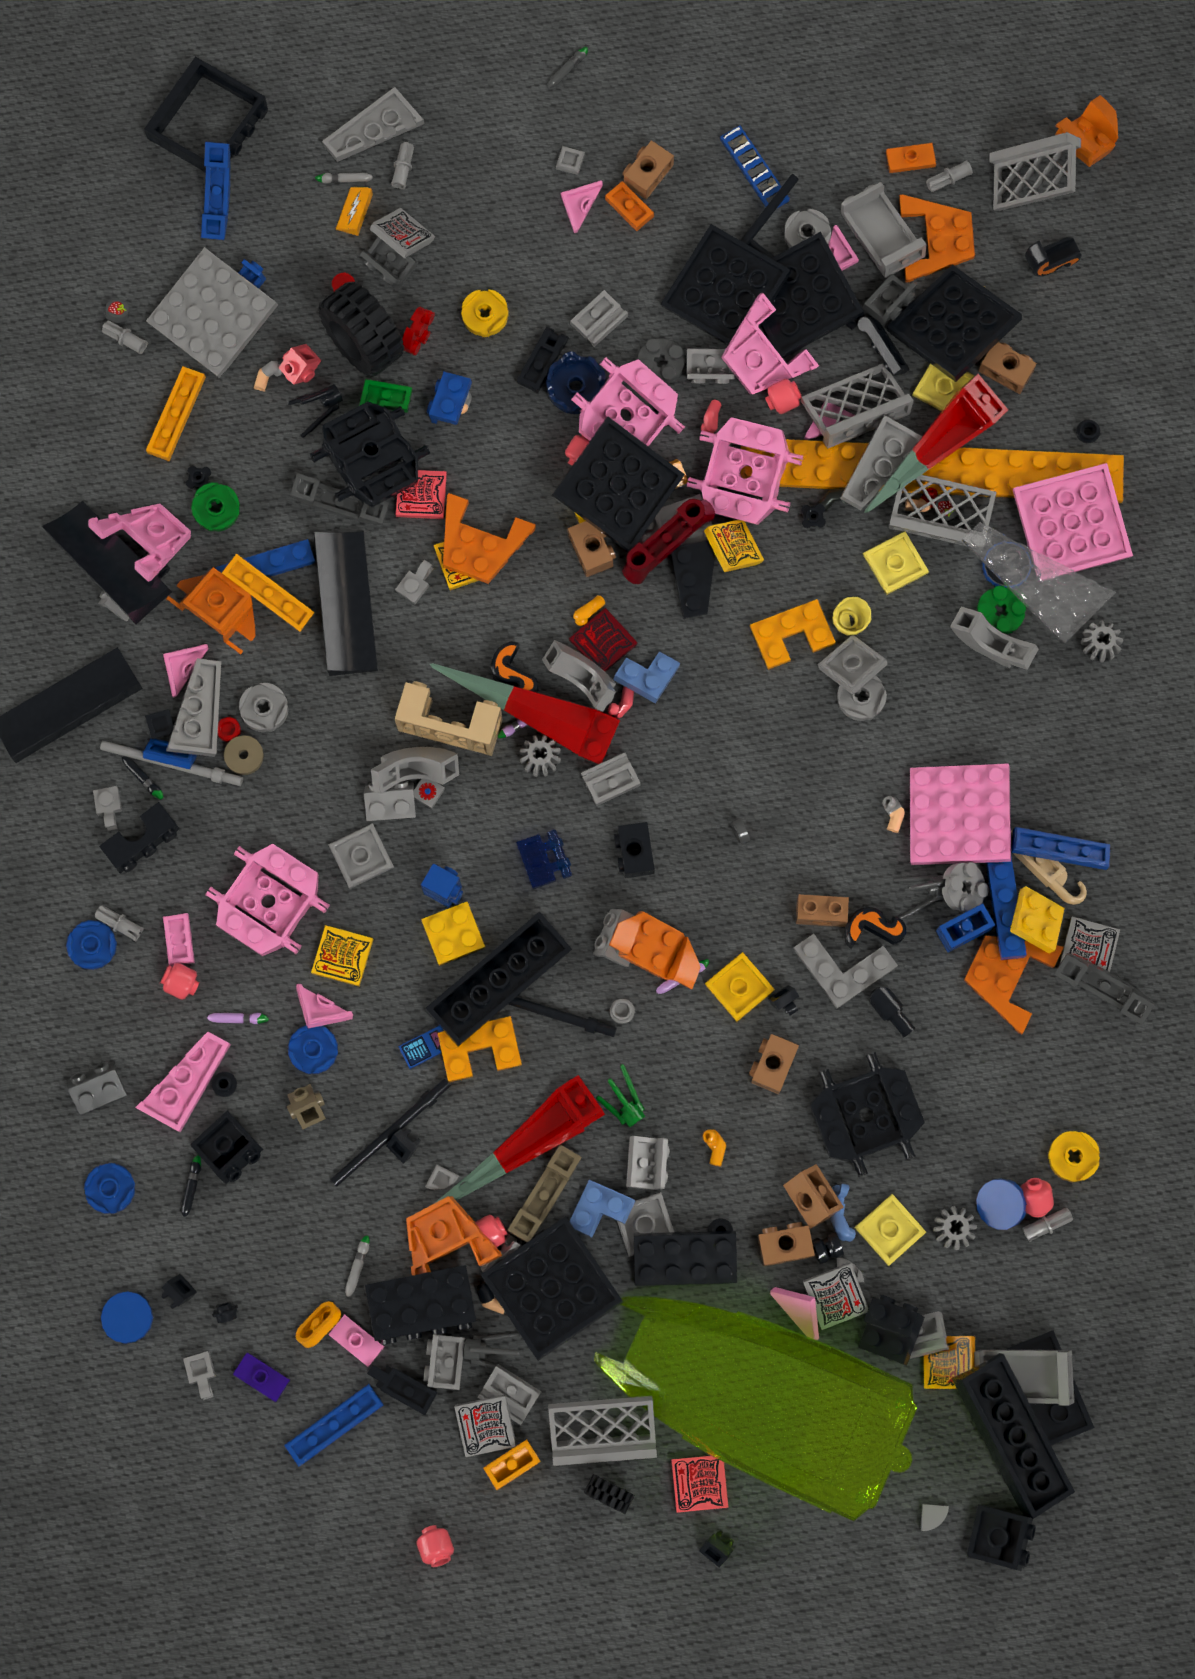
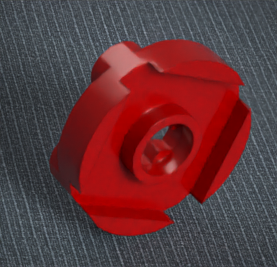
M418 307L410 319L413 323L410 328L406 327L403 335L404 351L416 356L421 343L426 344L431 333L427 329L434 319L435 312L423 307Z

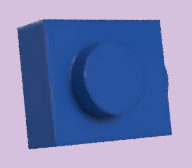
M244 259L241 262L243 267L238 273L259 289L266 280L262 273L264 269L253 260L249 263Z

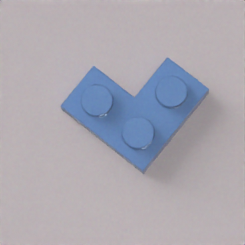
M661 652L657 654L648 669L626 658L613 680L656 704L679 668L680 663Z
M589 1180L569 1222L576 1231L593 1237L602 1215L625 1224L635 1200Z

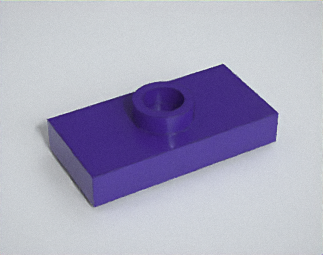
M248 1352L233 1373L234 1376L274 1402L278 1401L290 1382L288 1378Z

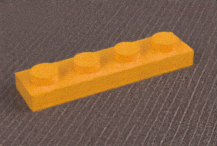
M182 366L146 448L147 454L170 461L205 381V374Z
M238 554L233 557L222 572L223 575L299 632L302 631L315 613Z

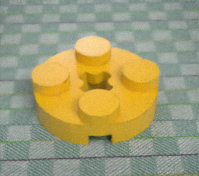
M488 289V291L476 290L470 293L463 301L461 315L464 326L471 333L482 337H489L497 334L505 327L509 313L504 297L498 292ZM489 309V316L481 317L480 310Z
M1069 1131L1062 1133L1052 1142L1048 1152V1159L1051 1169L1059 1178L1069 1182H1078L1088 1179L1096 1172L1099 1166L1100 1152L1097 1143L1091 1136L1083 1132ZM1069 1150L1080 1153L1078 1156L1079 1163L1069 1161Z

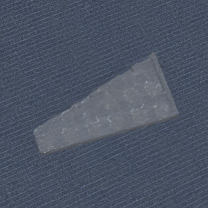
M981 522L962 539L965 545L1062 644H1065L1116 593L1109 588L1107 589L1097 584L1094 580L1087 579L1074 572V570L1029 549L1028 546L1006 537V535Z

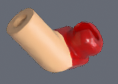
M926 489L932 500L938 497L936 489ZM925 494L919 500L912 499L918 509L929 502ZM907 499L905 501V511H915ZM932 505L928 506L920 512L929 511L932 508Z

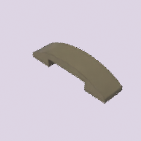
M560 1144L507 1231L526 1243L532 1240L582 1157Z

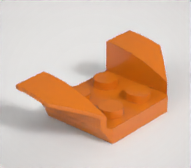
M1101 95L1093 99L1083 114L1074 121H1070L1066 117L1055 125L1059 128L1055 135L1068 132L1081 138V148L1076 149V157L1088 167H1091L1108 155L1116 146L1115 142L1118 139L1116 111Z
M214 567L205 575L181 580L177 587L187 595L180 603L170 596L166 599L182 611L185 608L223 635V640L227 645L239 654H242L243 650L230 642L229 639L235 631H238L250 641L255 638L251 595Z
M639 911L635 916L617 923L609 946L619 950L618 956L657 977L676 981L689 989H693L701 967L688 937L684 936V933L643 911Z

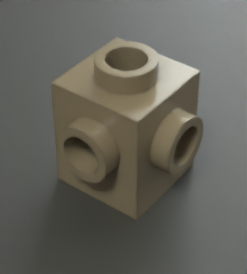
M311 1084L300 1087L288 1094L291 1104L287 1106V1109L293 1120L298 1119L302 1129L326 1119L321 1106L325 1105V1102L319 1091L314 1092Z

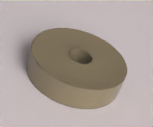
M235 737L225 747V763L236 774H252L263 763V749L260 743L253 737ZM241 752H247L248 757L246 759L239 757Z

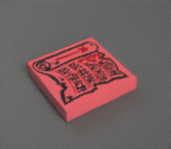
M418 470L417 484L397 494L396 517L444 519L447 472Z
M723 1455L671 1459L677 1513L728 1508Z

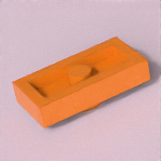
M933 143L886 149L889 173L936 167Z
M623 181L605 195V200L636 231L654 217V212Z

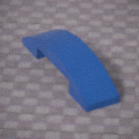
M205 142L204 166H206L201 238L225 240L230 200V144Z

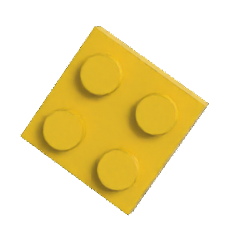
M1025 886L1019 891L1010 932L1047 953L1054 952L1065 908Z
M468 902L421 919L439 966L485 948Z

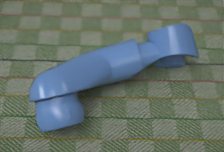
M835 1185L832 1189L844 1208L830 1217V1221L838 1238L841 1241L850 1242L854 1240L856 1233L853 1228L849 1227L844 1217V1198L848 1194L849 1185Z

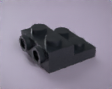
M228 1110L190 1144L225 1184L229 1181L234 1182L238 1180L242 1174L241 1170L247 1164L256 1163L261 1156L260 1152L264 1150Z
M881 1295L880 1299L873 1297L864 1319L867 1325L858 1347L907 1366L925 1317L917 1313V1307L904 1303L903 1307L894 1305L896 1300L885 1295Z
M978 1505L966 1557L1022 1571V1566L1027 1567L1030 1559V1551H1026L1028 1540L1032 1541L1036 1532V1526L1032 1524L1033 1519Z

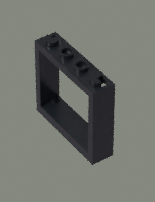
M195 56L148 122L144 131L147 139L206 172L204 158L162 135V132L202 76L253 105L227 142V144H230V159L233 155L237 156L240 153L242 142L246 137L252 136L258 119L262 120L266 116L268 106L264 95Z

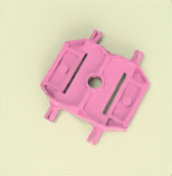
M605 357L599 365L610 373V378L605 382L600 391L591 401L584 399L578 392L571 399L581 408L579 433L589 441L606 417H610L647 446L651 444L664 426L669 425L678 434L685 428L674 416L678 394L639 359L619 367ZM622 382H626L649 404H651L657 411H659L658 414L653 412L649 406L645 405L638 397H636L632 393V391L627 389L622 384ZM622 409H627L631 413L630 421L622 419L620 415Z
M731 417L718 433L701 431V435L704 436H700V441L713 443L714 447L705 480L702 481L689 477L687 487L699 489L702 492L703 499L713 506L715 514L758 525L775 509L785 512L789 511V508L780 505L790 507V502L777 500L780 480L786 463L790 462L801 465L802 461L800 460H803V455L790 453L783 430ZM730 443L773 453L775 455L774 457H770L730 447ZM745 466H750L752 468V475L747 479H743L740 474L741 469ZM718 486L762 497V500L720 490Z
M274 844L254 854L247 852L239 846L237 848L238 851H235L234 855L245 861L246 866L228 892L221 894L213 887H210L206 893V896L218 904L216 926L261 956L282 947H286L294 952V954H297L299 952L297 949L300 950L302 945L290 939V935L300 919L312 906L323 913L330 906V904H327L317 896L318 873ZM262 868L301 892V897L261 871ZM266 895L275 897V904L270 908L262 905V899ZM238 906L251 916L255 917L256 919H258L259 921H261L262 923L276 931V933H273L272 931L268 930L267 928H265L264 926H262L246 914L242 913L235 907Z

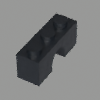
M160 802L139 816L146 827L145 834L140 840L128 841L120 832H117L99 846L119 873L123 871L125 873L130 872L137 866L136 861L143 856L145 858L150 857L157 851L156 847L163 841L168 843L177 836L176 832L179 830V827Z

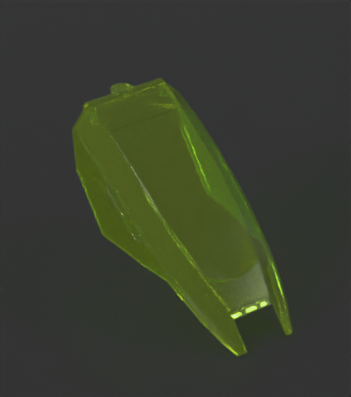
M623 1296L621 1298L623 1303L620 1305L645 1316L627 1353L624 1364L595 1352L594 1362L601 1371L628 1397L652 1396L654 1416L681 1434L682 1439L742 1473L830 1514L833 1512L855 1521L866 1510L873 1509L877 1505L891 1470L900 1473L906 1471L911 1466L912 1454L902 1443L917 1410V1405H915L913 1400L912 1384L837 1348L767 1320L739 1311L734 1313L688 1301L649 1296ZM648 1405L641 1406L645 1410H648Z

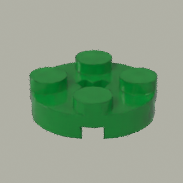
M208 483L196 491L191 510L196 522L208 531L219 532L230 528L236 522L240 515V502L232 488L223 484ZM214 501L217 504L221 503L223 505L218 513L209 510L212 508L211 503Z
M996 586L981 596L977 604V611L981 612L994 628L1004 634H1010L1021 626L1025 618L1026 605L1021 596L1014 590L1004 586ZM995 607H1006L1005 612L1007 615L1001 614L997 616V609Z

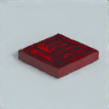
M606 608L569 638V641L582 655L590 659L605 672L638 645V642Z

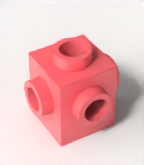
M307 344L292 347L284 354L283 362L279 369L293 385L302 382L307 383L314 377V371L321 362V359Z

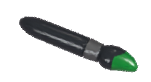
M123 756L122 761L126 768L148 789L152 796L162 800L163 792L161 788L154 784L131 758Z
M199 1155L194 1157L190 1164L191 1172L188 1177L181 1208L184 1217L189 1214L194 1200L197 1181L201 1171V1157Z

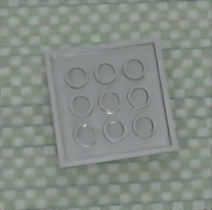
M204 247L146 322L220 378L276 309L278 304Z

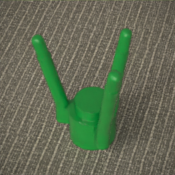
M621 1064L620 1068L634 1103L632 1101L628 1103L611 1078L608 1079V1083L624 1106L620 1109L622 1114L601 1096H597L596 1099L617 1117L622 1125L626 1123L630 1128L645 1117L642 1112L645 1108L640 1103L625 1065Z

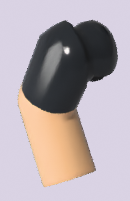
M482 1280L480 1285L477 1286V1295L481 1305L492 1311L504 1314V1309L486 1282Z

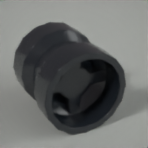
M836 1232L828 1234L824 1239L816 1238L812 1240L813 1249L817 1252V1260L820 1265L828 1262L829 1258L844 1256L843 1248Z

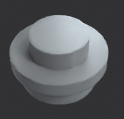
M618 999L612 1003L610 1016L616 1023L625 1024L634 1017L635 1009L629 1000Z

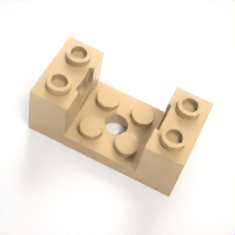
M413 681L412 684L405 683L395 716L398 731L492 756L503 720L501 707H497V703L484 700L483 703L477 701L468 729L462 723L453 721L449 724L442 722V719L437 716L428 715L432 704V698L429 697L430 689L427 688V685L417 681Z

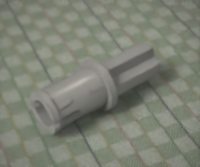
M404 142L400 145L397 161L394 162L395 171L391 182L394 188H406L408 173L412 170L413 144Z
M966 160L950 169L948 167L945 168L944 172L926 180L927 188L934 192L949 184L951 186L955 185L956 181L972 175L973 171L970 163Z
M111 321L103 324L102 332L118 341L120 346L125 345L138 354H142L146 349L148 342L131 333L129 328L124 329Z
M103 905L95 913L96 919L112 927L114 932L119 931L135 942L140 937L139 933H142L144 930L142 926L140 927L126 919V915H119Z
M1064 1208L1047 1217L1043 1216L1036 1222L1022 1227V1230L1028 1242H1031L1047 1233L1052 1234V1230L1071 1222L1073 1217L1070 1210Z

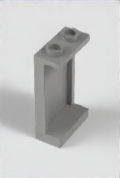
M882 182L870 185L863 192L855 196H849L842 202L841 215L884 278L925 257V241L922 237L916 239L885 195Z
M980 1349L974 1352L975 1367L999 1353L1004 1354L1029 1403L1066 1406L1074 1403L1072 1350Z

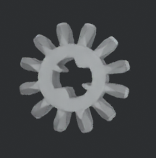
M1103 620L1099 622L1098 626L1095 623H1091L1089 629H1085L1082 633L1085 638H1082L1081 644L1086 646L1083 652L1086 654L1091 651V660H1094L1097 655L1100 662H1104L1106 657L1109 660H1113L1115 657L1114 653H1120L1121 648L1119 645L1123 643V638L1117 637L1121 632L1120 629L1112 630L1113 622L1108 627L1105 626ZM1098 639H1100V640H1104V639H1105L1107 642H1106V643H1104V642L1099 643V642H1098Z
M534 735V743L526 740L524 742L526 748L520 749V754L524 756L520 759V763L527 764L525 771L530 772L534 768L533 775L535 777L539 775V770L543 771L544 776H548L547 768L555 772L556 766L553 763L558 764L561 762V758L556 756L561 753L560 748H554L556 741L551 740L547 743V736L543 735L541 741H538V737ZM544 752L545 758L539 757L536 759V753L542 754Z
M955 1206L950 1208V1214L947 1210L943 1209L941 1215L944 1219L936 1217L934 1220L942 1225L933 1228V1232H942V1235L938 1236L936 1240L940 1242L944 1238L947 1239L944 1244L946 1249L950 1247L951 1242H953L954 1250H959L960 1242L964 1247H968L969 1242L966 1238L973 1240L976 1237L969 1230L977 1229V1225H969L968 1223L974 1216L963 1217L966 1213L965 1208H962L959 1214H957ZM950 1222H954V1225L960 1224L959 1235H956V1232L953 1234L950 1232L949 1229L952 1227Z

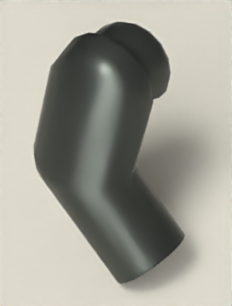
M846 487L829 490L817 504H822L826 512L835 501L841 500L840 497Z

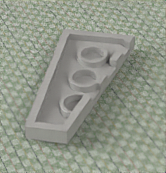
M394 87L325 138L322 144L338 162L424 124V119Z
M884 415L840 499L861 510L889 480L922 436Z
M199 658L195 661L166 751L215 757L217 753L221 661Z

